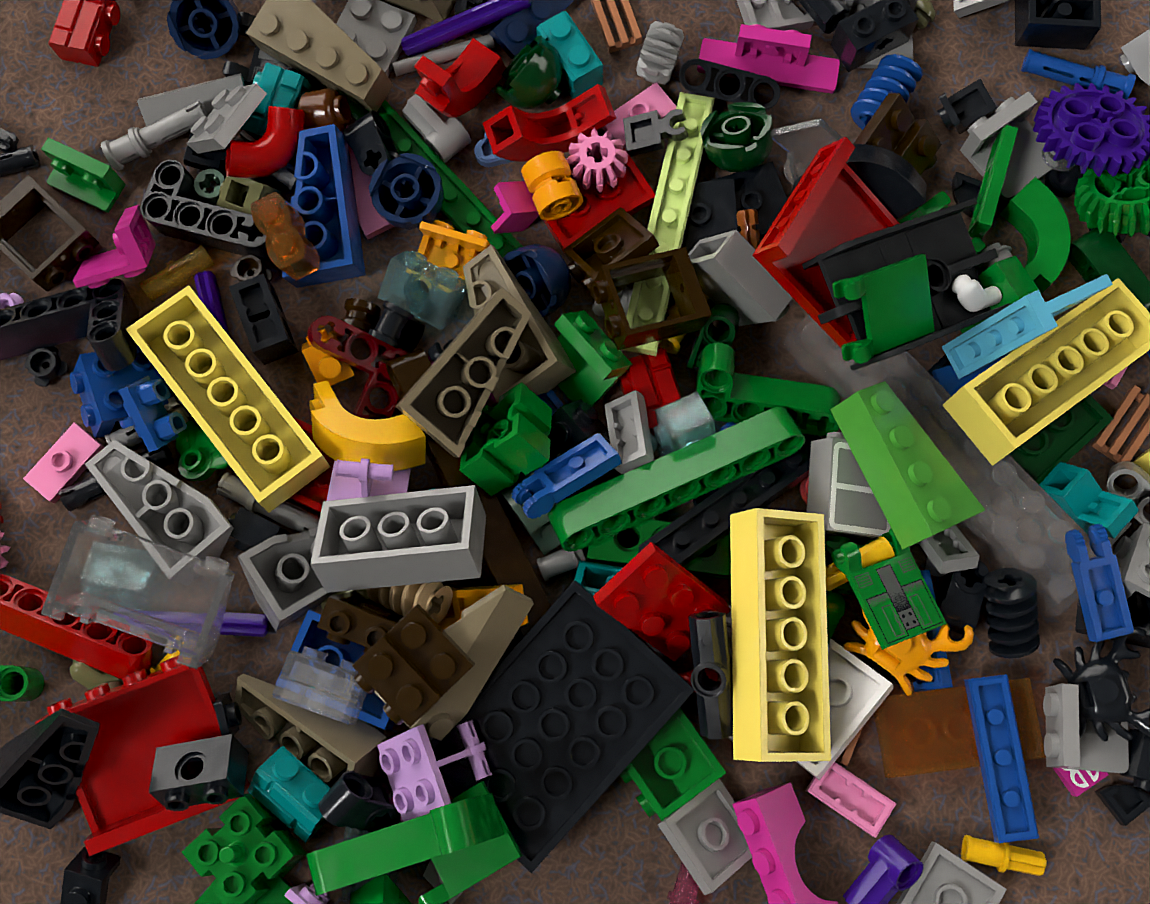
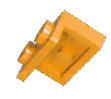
M434 220L433 224L421 221L419 230L423 233V237L412 269L417 273L466 287L463 266L491 245L487 240L488 237L474 230H467L466 234L454 231L453 226L439 220Z

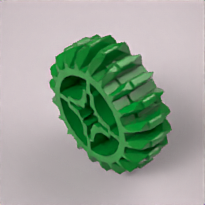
M1150 159L1143 161L1139 169L1132 167L1128 174L1119 169L1114 177L1107 170H1103L1101 176L1098 177L1093 169H1088L1083 174V177L1078 179V184L1075 187L1074 206H1076L1079 221L1086 222L1088 229L1098 228L1100 234L1112 232L1114 237H1117L1119 234H1128L1132 238L1133 234L1138 232L1148 235L1150 231Z

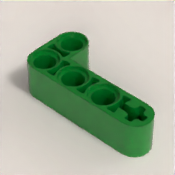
M712 343L703 349L694 400V410L700 417L738 424L771 408L784 407L804 434L827 436V433L839 430V426L830 410L840 403L841 395L836 389L824 385L734 373L736 357L732 347L724 343Z

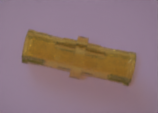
M200 245L197 249L175 262L173 260L168 261L166 268L139 282L147 297L154 302L177 286L184 287L188 285L187 280L215 264L205 248Z

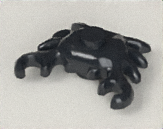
M1133 626L1134 633L1116 637L1110 652L1104 657H1101L1100 654L1105 645V640L1095 642L1091 649L1088 663L1085 662L1083 649L1076 647L1074 651L1076 669L1074 672L1061 659L1055 658L1053 660L1054 665L1066 678L1068 684L1079 686L1080 738L1083 737L1086 731L1087 720L1092 722L1095 732L1104 742L1108 741L1109 737L1104 723H1107L1116 734L1127 741H1131L1134 737L1131 732L1121 725V722L1132 724L1150 738V708L1141 712H1134L1131 709V705L1137 700V697L1131 692L1128 684L1129 672L1120 669L1118 666V662L1121 660L1140 658L1141 654L1139 651L1130 650L1126 641L1132 635L1139 636L1142 639L1147 638V631L1142 628Z

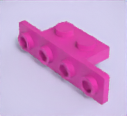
M741 24L737 43L704 38L699 59L770 77L780 86L830 94L835 92L840 65L839 59L808 54L812 35L802 34L797 30L782 31L770 29L760 24ZM697 67L699 73H705L702 67ZM727 74L723 76L738 79L736 76L732 74Z

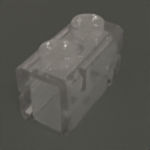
M304 646L302 653L290 650L272 697L342 723L355 725L367 692L354 679V676L358 673L352 666L354 663L342 659L340 666L325 662L327 653Z

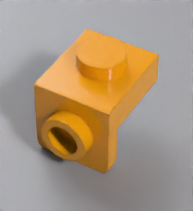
M326 329L318 330L322 334L321 341L326 342L330 338L339 341V337L332 335L330 332L327 333ZM308 336L306 337L307 342L302 344V353L317 383L328 380L330 386L355 376L351 365L317 350L311 345ZM341 344L337 347L339 351L342 349Z

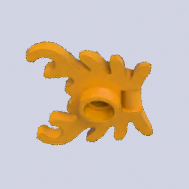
M862 610L869 629L867 630L856 620L852 621L851 624L856 634L865 641V644L846 642L843 646L845 650L864 655L896 678L905 694L909 696L912 695L913 689L906 674H911L919 680L931 682L933 679L931 674L919 668V666L931 668L947 667L949 665L948 659L932 658L931 655L939 651L959 652L966 650L973 642L974 632L971 626L966 625L964 627V638L954 641L949 637V625L945 624L941 626L938 635L932 640L928 639L926 632L882 650Z

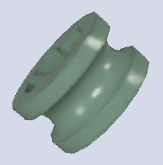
M215 169L201 171L194 180L196 193L205 203L216 205L219 199V189L225 177L220 171ZM211 181H216L218 186L214 187L213 193H209L206 188L210 187Z

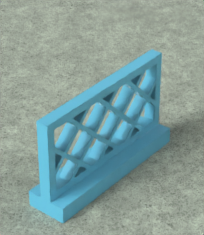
M1105 274L1047 302L1044 301L1039 290L1034 291L946 343L942 348L958 379H961L1058 327L1054 319L1055 316L1113 284L1109 276Z

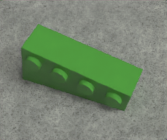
M886 381L859 390L830 409L902 550L985 511V508Z

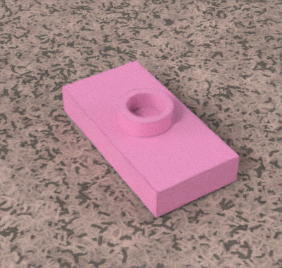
M654 83L616 109L614 113L617 119L608 123L602 129L605 133L610 130L612 140L621 138L626 149L623 118L657 110L662 119L667 113L675 110L677 106L658 83Z
M73 423L23 479L49 502L55 504L61 498L59 490L71 486L87 469L85 463L105 446L94 439L80 425Z
M836 762L832 764L820 780L813 777L805 790L874 838L877 837L896 806L895 802Z

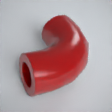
M268 106L267 128L261 138L256 141L231 140L227 145L225 163L227 177L245 179L268 177L286 167L297 153L299 131L304 130L305 110Z

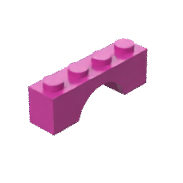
M791 782L763 789L732 804L739 828L743 832L751 852L753 865L759 873L767 894L768 904H838L837 901L824 900L814 895L804 884L798 872L795 860V844L798 833L806 820Z

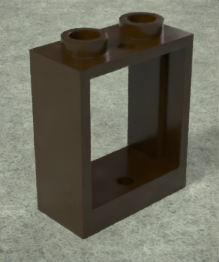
M29 175L0 200V250L31 280L47 292L53 287L60 285L66 279L67 274L79 262L88 259L93 253L94 248L99 244L77 220ZM47 205L75 233L36 269L8 240Z
M686 247L603 265L592 283L593 297L597 304H601L605 314L604 324L607 335L610 339H614L618 350L700 331L712 315ZM665 275L680 317L631 329L615 287Z

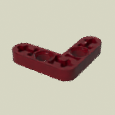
M329 315L321 316L313 321L307 333L308 340L313 347L369 374L353 415L368 419L370 415L362 414L364 409L371 415L381 416V419L391 418L399 397L388 375L386 364L378 361L375 363V367H373L371 363L377 357L379 348L382 349V352L378 357L385 360L397 358L407 353L336 317ZM328 324L331 326L330 333L339 338L343 337L345 332H347L349 336L343 342L341 351L337 349L341 342L331 338L326 342L321 341L322 334L317 331V328H323ZM354 340H363L369 346V355L366 359L359 360L352 355L350 347ZM375 388L384 390L388 395V403L383 409L375 408L370 402V393Z

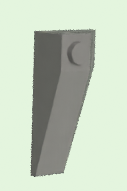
M116 440L110 442L85 463L86 467L170 578L190 584L219 559L231 535L233 526L212 499Z

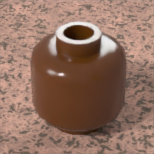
M325 88L302 94L296 108L305 110L304 130L335 124L343 133V130L351 121V108L347 98L344 95H340L333 88Z

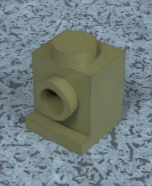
M226 175L219 189L217 206L258 216L271 223L282 191L248 178L227 177Z

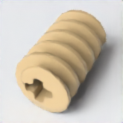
M442 582L366 589L368 597L374 603L381 604L384 608L393 610L398 615L405 616L415 605L419 604L437 624L448 613L453 597L452 587L443 586Z

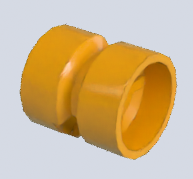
M560 151L545 152L530 159L522 167V176L529 192L534 194L532 199L540 219L547 221L562 218L577 210L583 203V197L575 179L570 178L572 172L564 153Z

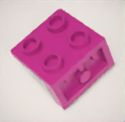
M139 205L124 210L114 230L115 233H113V240L117 249L90 256L82 262L73 279L76 288L86 285L90 289L107 284L110 278L119 275L131 278L146 270L145 268L148 267L156 243L145 218L141 214Z

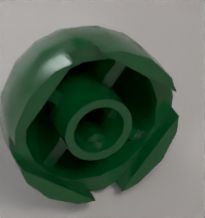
M542 36L534 38L539 44L533 49L528 44L524 46L502 73V76L507 79L503 87L498 83L496 84L495 92L514 107L528 110L537 108L544 102L550 105L562 91L558 86L563 77L560 57L553 46Z
M738 102L727 105L728 111L718 115L717 110L710 113L703 121L700 133L709 160L721 170L729 172L748 171L763 163L769 156L774 142V126L771 114L770 116L766 114L765 107L751 102Z

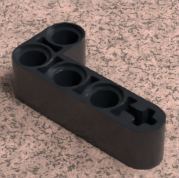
M165 160L156 167L141 202L140 210L143 217L165 236L241 256L253 255L260 261H269L278 256L282 249L281 238L265 219L196 201L195 179L176 160ZM232 227L228 233L224 234L228 228Z

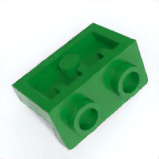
M48 137L41 148L52 160L50 165L54 168L47 179V184L92 207L109 213L126 186L125 182L111 166Z

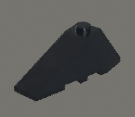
M61 708L7 742L0 749V813L52 829L72 809L78 786H80L86 762L89 760L100 723Z

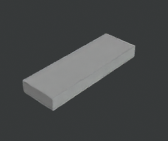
M240 73L139 98L137 103L146 126L176 111H180L198 100L209 115L214 109L211 105L212 101L224 89L228 91L233 90L239 85L244 87L245 83Z

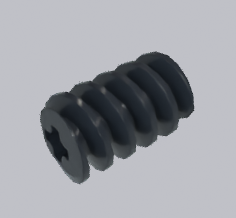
M1001 568L988 573L984 577V583L988 585L985 588V597L988 599L986 611L989 613L987 615V624L990 626L988 629V638L991 640L989 642V651L993 655L1009 659L1030 655L1040 645L1036 579L1026 571L1015 568Z

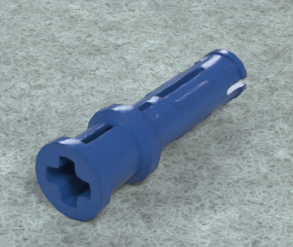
M1032 49L1028 50L1021 67L1022 72H1029L1073 86L1075 83H1079L1084 89H1088L1090 83H1093L1097 90L1102 91L1103 87L1107 85L1112 94L1122 90V98L1125 100L1128 99L1136 79L1135 74L1129 73L1125 76L1107 71L1104 65H1096L1094 68H1090L1065 59L1039 53Z

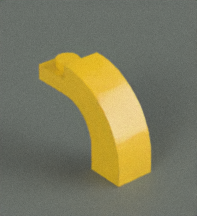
M328 380L313 384L314 400L309 401L313 440L326 455L335 461L338 459L360 462L361 458L370 459V463L394 464V471L425 464L426 436L422 429L407 416L402 414L376 420L357 417L342 407Z

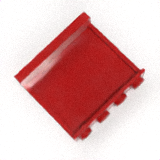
M843 137L819 149L752 255L841 349L842 345L857 341L848 316L846 315L821 325L818 315L835 308V304L820 266L817 265L804 270L802 264L842 243L899 224L846 163L856 148L847 137Z
M183 654L160 663L161 670L147 674L146 669H142L123 677L122 681L124 684L110 689L108 683L90 689L84 693L86 699L72 703L71 698L58 701L46 707L48 714L35 722L36 725L62 708L100 723L89 760L86 762L80 786H78L76 791L92 831L83 841L89 856L223 805L205 803L189 806L188 809L183 811L167 810L149 793L157 747L222 736L214 708L215 697L198 656L185 660ZM247 776L245 781L244 793L250 785ZM238 798L228 799L225 803L231 802Z

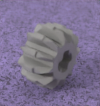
M653 22L650 25L640 52L636 68L637 75L652 83L665 85L669 82L684 39L683 31L667 22Z

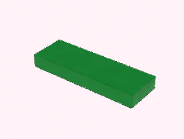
M1005 125L993 141L977 197L978 204L975 205L968 230L971 238L979 237L982 239L992 226L1018 132L1016 127Z

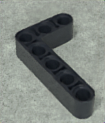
M116 278L110 279L107 284L90 289L86 285L0 309V361L33 352L39 348H47L87 337L106 370L118 371L132 364L136 358L137 344L126 331V328L139 320V311L124 282Z

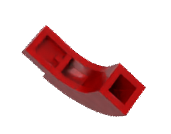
M472 38L456 61L445 70L422 55L414 66L422 79L414 93L445 116L450 118L458 117L473 109L486 97L502 78V73L506 67L498 54L475 38Z
M597 84L556 109L540 113H529L510 105L482 124L494 155L510 161L526 162L537 155L549 151L568 152L571 143H578L580 132L587 137H591V131L594 127L596 130H599L617 118L605 87Z

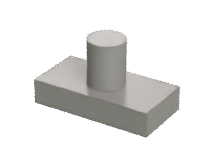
M634 390L605 404L610 445L619 453L622 464L614 469L624 474L653 461V453L657 448L658 441L656 437L650 434L644 396L637 390Z
M956 525L918 542L927 555L925 570H930V574L933 576L942 577L950 572L973 569L978 566L980 555Z

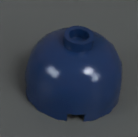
M172 0L173 2L167 15V23L170 35L179 48L204 60L218 58L233 48L239 38L241 28L239 9L233 0Z
M403 153L399 154L401 157L394 158L391 161L386 159L378 166L372 174L369 192L375 209L383 219L395 227L410 230L419 228L421 221L429 223L434 220L442 208L444 192L442 179L431 162L420 155Z
M533 244L512 250L503 257V260L543 318L551 315L565 303L571 289V275L564 259L553 248Z

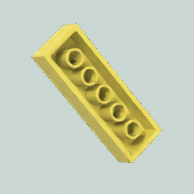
M1119 278L1112 282L1113 285L1091 296L1056 321L1058 327L1012 351L962 386L942 405L992 466L1150 350V313Z
M189 285L126 328V331L240 480L268 513L330 468V465Z
M754 508L730 514L733 760L758 762L831 761L824 514Z

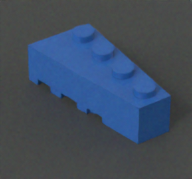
M335 124L299 131L294 173L296 188L295 196L291 197L290 210L293 213L290 232H287L286 247L288 248L287 263L283 264L282 278L296 288L365 276L349 145Z

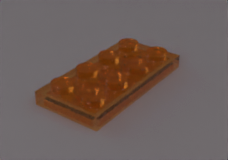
M1030 678L1008 680L1024 761L1046 758ZM965 686L915 692L909 696L906 694L887 696L874 712L885 778L980 766Z

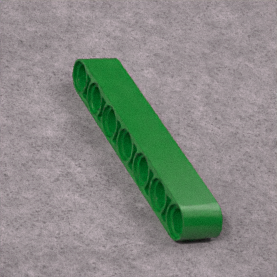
M771 408L565 499L552 507L551 511L548 512V519L562 548L568 552L577 551L791 456L801 449L806 439L786 408Z

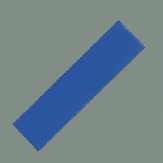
M1005 674L965 679L964 683L994 841L996 843L1037 839L1039 834L1008 676Z

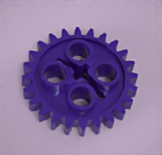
M1075 83L1073 90L1064 85L1061 87L1060 92L1052 90L1048 98H1043L1033 120L1035 122L1033 131L1038 133L1036 142L1045 143L1044 152H1055L1054 161L1067 160L1066 168L1069 169L1076 164L1080 166L1082 174H1085L1088 168L1094 170L1098 177L1101 176L1103 170H1107L1114 177L1119 169L1128 174L1132 167L1139 169L1143 161L1149 159L1150 115H1144L1147 109L1146 106H1134L1135 97L1126 100L1122 98V90L1112 94L1107 85L1101 91L1097 90L1093 83H1090L1088 89H1084L1079 83Z

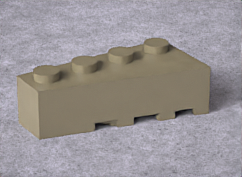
M266 0L246 32L261 51L321 85L335 89L340 95H344L348 100L369 112L371 110L378 112L393 87L384 70L312 0Z
M501 287L490 297L395 407L453 457L459 458L531 312Z

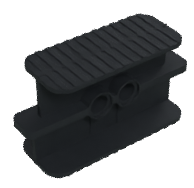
M976 198L928 215H923L919 218H914L910 221H905L901 224H896L892 227H887L863 237L855 238L852 241H847L802 264L804 270L817 265L820 266L835 304V308L818 315L821 325L847 315L858 341L867 339L861 298L853 301L846 300L845 297L840 299L834 298L833 282L860 276L918 254H926L935 331L876 354L868 362L850 365L852 371L899 355L988 319L1010 305L1008 303L992 310L988 307L977 312H970L960 304L957 299L958 294L954 293L951 289L952 282L959 275L966 274L971 280L975 279L980 283L975 267L998 258L995 248L977 255L962 218V211L978 204Z

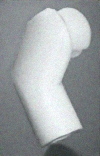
M966 274L959 275L951 285L952 291L958 294L957 299L960 304L970 312H977L996 305L1002 299L1001 291L996 286L983 289L977 280H971Z

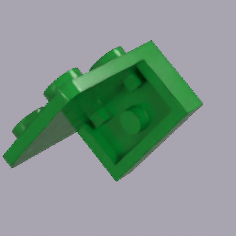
M585 310L562 314L554 326L561 332L558 340L575 367L576 372L558 384V386L572 402L582 399L583 402L594 407L633 364L621 350L617 349L616 344L611 341Z

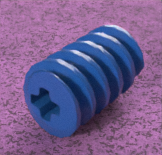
M891 54L883 57L879 62L878 68L874 70L871 79L867 81L864 90L859 94L857 101L852 105L850 112L855 124L863 130L888 93H900L907 103L910 97L909 93L914 92L917 86L916 82H919L923 76L921 67L912 59L903 55Z

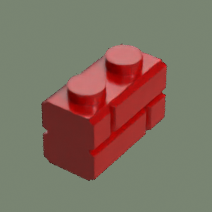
M63 0L48 43L49 46L62 60L98 67L102 56H106L109 52V35L112 26H116L119 23V5L115 0Z
M658 349L657 356L645 354L629 358L628 360L633 365L622 375L619 383L624 395L637 390L644 396L650 434L655 435L686 425L689 420V414L666 349Z

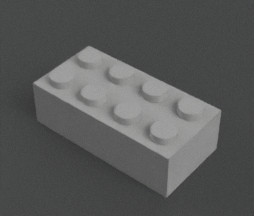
M475 485L323 501L310 565L326 593L481 578L486 513Z

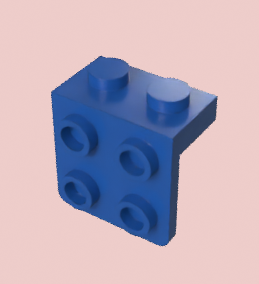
M138 345L135 360L124 369L118 371L106 370L96 353L91 352L79 354L74 371L70 373L71 388L74 394H80L83 403L81 406L83 423L85 427H91L94 439L110 434L116 421L128 417L122 404L124 401L118 391L119 389L146 376H149L151 380L163 379ZM167 399L162 401L163 405L169 403Z

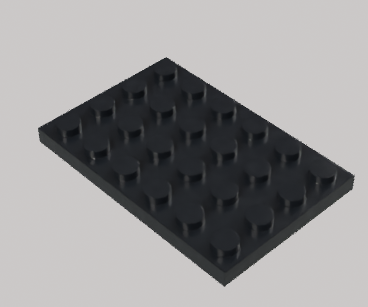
M574 580L496 667L468 713L456 725L458 726L473 720L480 743H485L487 750L483 752L492 775L476 781L468 757L439 767L447 792L455 798L484 781L489 793H493L496 806L523 855L517 860L532 873L695 690L692 688V685L634 632L598 607L593 595L577 580ZM456 726L441 741L435 738L430 741L436 761L462 752L465 749Z

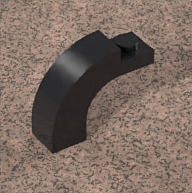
M853 144L856 148L846 163L895 219L926 203L927 184L907 160L882 147ZM803 175L794 182L792 192Z

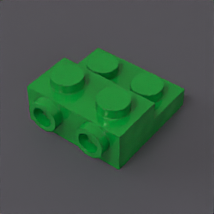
M679 708L622 771L620 776L626 784L631 780L635 782L641 791V794L636 799L650 818L657 814L660 820L663 821L725 775L726 771L684 712Z

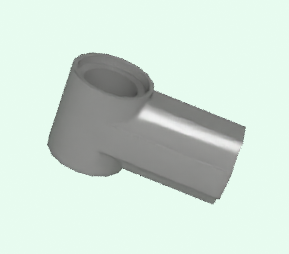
M416 94L407 100V104L402 110L404 117L424 137L425 143L444 163L471 143L468 132L455 117L449 118Z

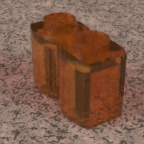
M273 192L251 204L252 218L258 230L266 236V250L271 261L296 281L319 270V255L314 245L305 237V224L300 213L277 192Z

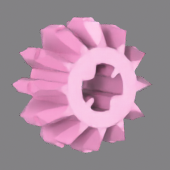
M594 127L591 131V137H587L580 132L578 143L570 144V156L566 160L572 170L571 178L575 179L576 182L582 181V187L585 191L593 184L596 185L597 191L601 193L603 191V184L606 183L614 188L617 185V177L623 178L625 176L626 167L624 165L628 162V153L622 150L623 142L621 138L612 140L610 130L604 133L603 136H598V131ZM594 159H600V162H595Z

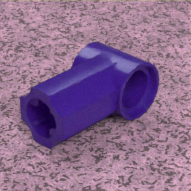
M890 834L885 835L874 843L868 854V861L870 863L844 893L843 897L848 904H888L898 890H906L918 881L923 872V863L896 837Z

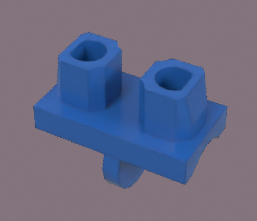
M146 376L118 390L124 401L122 404L128 414V417L120 420L119 424L122 429L134 426L138 437H142L149 452L158 450L179 437L178 434L187 428L182 414L177 411L168 414L162 401L170 398V390L164 379L151 380L149 376Z

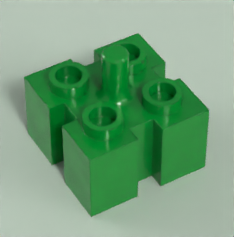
M522 382L501 395L498 404L491 407L488 404L484 406L475 427L467 439L469 445L462 451L459 471L490 496H493L504 488L513 486L518 481L521 472L527 475L532 471L534 472L542 468L550 458V439L548 436L551 431L552 408Z
M244 794V797H239L219 816L220 820L225 824L222 828L205 829L182 851V854L201 877L214 875L219 883L211 890L222 904H254L270 889L264 881L267 877L268 879L284 877L307 854L288 830L275 831L271 824L277 817L251 794Z

